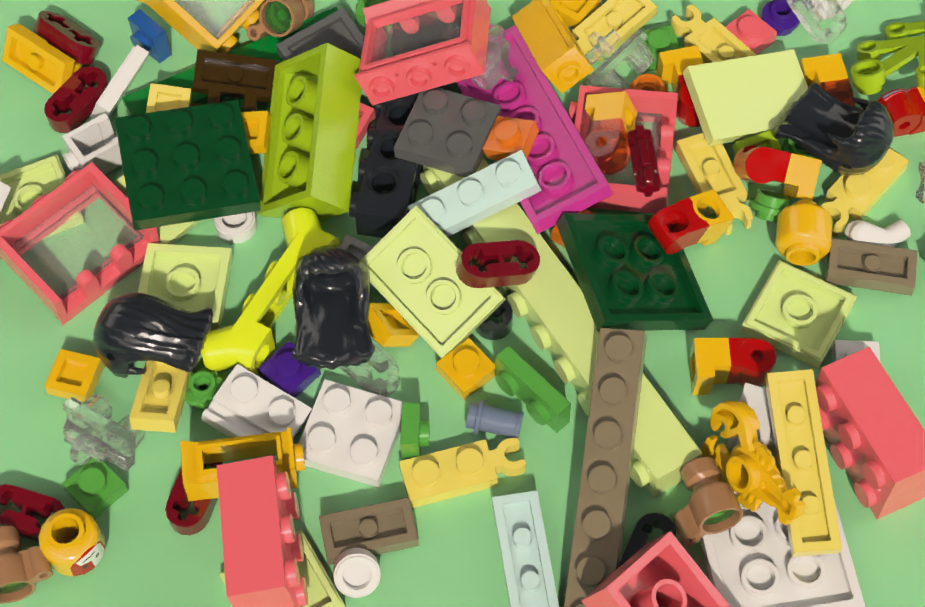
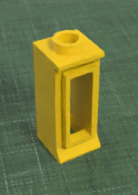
M533 0L512 16L541 71L561 94L594 71V68L588 62L563 20V16L549 0Z
M291 427L286 428L287 431L199 442L182 440L180 441L182 476L188 501L219 498L217 468L204 469V464L272 455L278 456V460L275 462L279 472L287 471L291 489L298 488L296 471L305 470L302 443L293 444Z

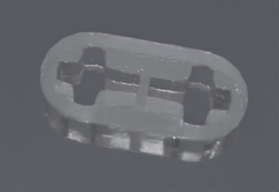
M786 0L814 41L828 44L834 42L845 31L847 18L836 0ZM831 18L834 21V25L831 29L826 28L823 30L819 24L823 19L828 20Z
M372 339L375 351L368 362L360 366L350 365L348 367L340 366L339 368L364 391L388 397L398 389L400 384L398 363ZM369 366H372L379 373L387 370L388 379L384 381L382 378H377L373 381L372 370Z

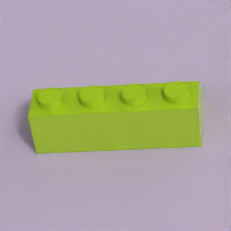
M325 43L275 65L270 105L271 130L268 153H265L260 190L261 211H258V215L283 218L290 210L305 207L314 210L319 220H325L349 212L362 90L354 76L359 73L360 58L329 43Z

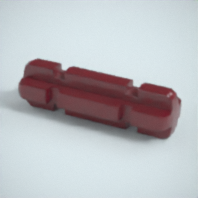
M636 125V129L629 131L627 134L633 174L635 176V186L637 192L644 193L645 197H650L653 192L659 191L661 188L654 142L650 129H644V125Z

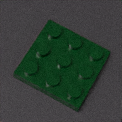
M238 100L114 118L134 231L261 211L259 193Z
M563 213L556 223L597 332H600V328L641 331L705 330L713 321L684 249L674 254H666L648 228L647 224L654 215Z

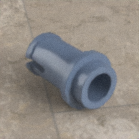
M483 399L480 400V403L471 402L466 428L474 429V434L476 435L479 434V431L519 439L524 412L485 405L486 400Z

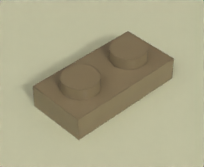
M832 238V245L828 253L826 282L912 296L916 281L918 251Z
M409 497L319 516L328 565L334 564L336 558L342 552L351 548H363L375 556L419 546Z

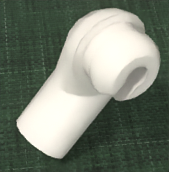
M855 220L850 222L845 229V237L849 241L895 247L911 236L910 228L903 220H897L884 229L869 222Z

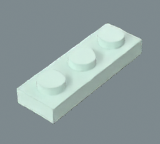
M520 150L409 205L408 208L411 211L415 206L420 207L442 232L449 237L542 190L524 152Z
M538 491L492 497L510 607H559Z

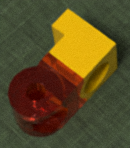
M841 53L801 58L800 67L808 88L813 83H818L823 90L837 100L855 106V102L852 100L854 98L853 90Z
M626 91L587 95L585 110L593 123L592 132L586 137L585 144L603 175L617 174L625 168L629 161L630 148L627 134L635 129L637 110Z

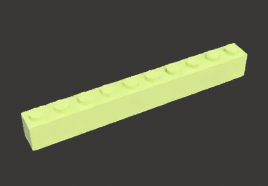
M482 158L476 172L489 166L484 158ZM424 165L423 172L420 173L421 181L430 195L465 178ZM517 203L463 229V239L466 246L475 243L521 240L532 244L537 249L540 255V264L532 279L525 284L502 287L508 294L507 300L514 314L518 318L524 317L531 326L530 332L536 345L542 351L547 349L551 354L557 374L564 383L571 382L579 393L578 401L583 411L589 416L600 332H597L581 288L540 233H536L529 218ZM513 256L510 262H518L517 257ZM518 262V264L520 265V268H523V269H524V267L526 266V263H519V262ZM643 373L630 476L640 488L645 486L651 496L655 498L682 482L681 469L688 462L702 457L703 453Z

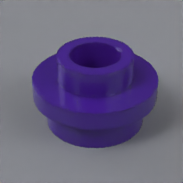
M772 0L764 6L761 18L777 31L776 36H786L799 26L801 11L795 3L789 0Z

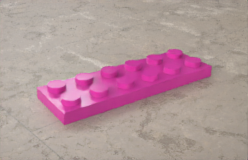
M514 25L488 39L485 74L456 83L462 95L501 105V116L533 120L536 122L539 133L527 160L542 191L520 201L534 230L539 234L556 225L563 213H579L613 195V192L551 84L538 66L517 26Z

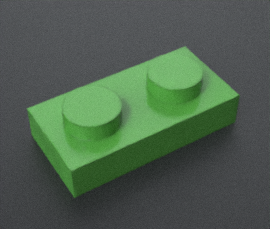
M507 346L495 356V379L497 384L507 395L511 397L516 395L526 404L528 413L538 424H547L553 431L558 433L569 423L571 403L512 348Z

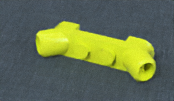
M305 207L295 208L282 218L281 226L288 248L279 261L275 260L270 264L266 271L264 282L257 293H251L247 297L242 307V314L236 323L210 330L204 348L201 351L205 368L211 371H221L233 368L236 364H239L257 375L259 373L258 368L273 355L276 346L271 328L293 297L294 274L299 262L307 252L315 247L327 245L338 247L340 244L338 237L321 229L318 216L314 210Z

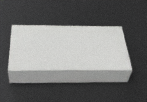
M138 45L132 48L96 102L90 116L91 120L104 113L108 117L111 116L142 69L149 54L148 51Z

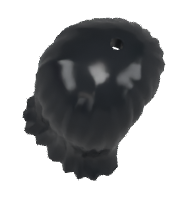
M813 83L797 101L793 102L791 108L785 112V116L774 131V138H788L796 142L813 158L822 160V164L842 175H861L877 166L886 155L893 141L894 125L887 108L880 102L854 97L852 100L861 107L851 106L831 96L818 83Z
M329 245L315 247L303 256L295 270L292 291L297 336L294 349L292 350V359L297 360L300 364H305L309 368H328L334 370L340 366H360L368 362L375 351L368 328L370 285L367 269L356 256L344 249Z
M145 293L125 294L112 299L101 311L93 333L94 348L104 365L117 377L126 378L128 375L145 374V369L135 367L134 362L157 361L185 372H192L199 362L207 335L210 333L213 323V311L211 308L206 307L203 310L191 312L159 296Z

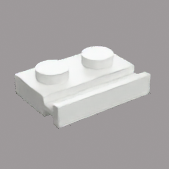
M236 364L213 397L209 407L202 413L201 420L230 438L287 431L286 428L291 427L294 441L308 420L312 408L239 364ZM273 455L274 460L277 461V460H278V456H277V455Z

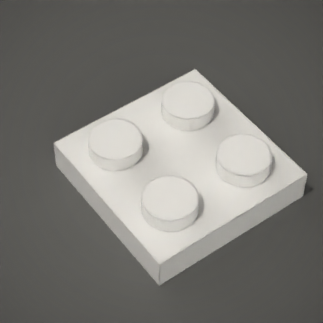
M324 379L299 440V443L303 445L305 466L379 488L401 432L402 403L406 402Z

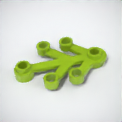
M925 21L891 23L885 27L886 40H867L857 45L858 62L851 67L853 86L858 89L860 94L873 95L880 92L882 85L886 81L885 77L919 56V66L915 69L916 83L919 87L925 88ZM924 34L922 36L910 37V35ZM896 52L884 61H880L882 54Z

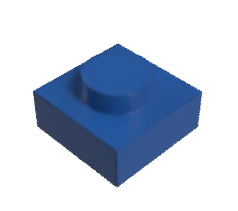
M140 9L128 17L132 31L130 40L135 47L138 45L148 51L149 55L159 64L172 55L166 32L162 27Z

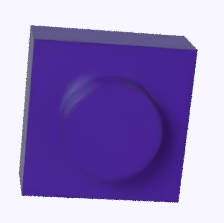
M288 341L258 368V372L262 379L296 398L321 375L320 369L315 367L309 368L305 364H300L297 360H293L292 350L295 345Z

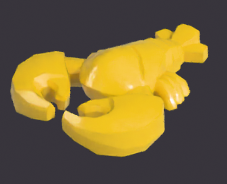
M733 400L724 401L713 407L710 418L711 429L719 431L724 423L725 429L720 432V436L723 438L739 436L740 440L731 450V453L724 443L717 446L719 436H709L703 443L701 448L702 457H712L715 460L721 473L719 481L726 482L734 491L742 493L737 496L738 502L751 512L758 510L762 502H765L770 507L773 506L777 509L779 522L784 525L790 524L792 520L802 516L806 503L799 500L801 493L796 487L792 489L787 487L786 481L775 465V458L772 456L771 451L767 449L766 445L758 441L757 430L760 428V422L754 409L745 402Z

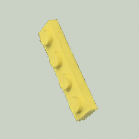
M813 369L767 373L765 384L778 470L786 481L787 487L789 489L796 487L801 493L799 500L806 503L802 516L787 524L791 556L801 557L839 553L842 550Z

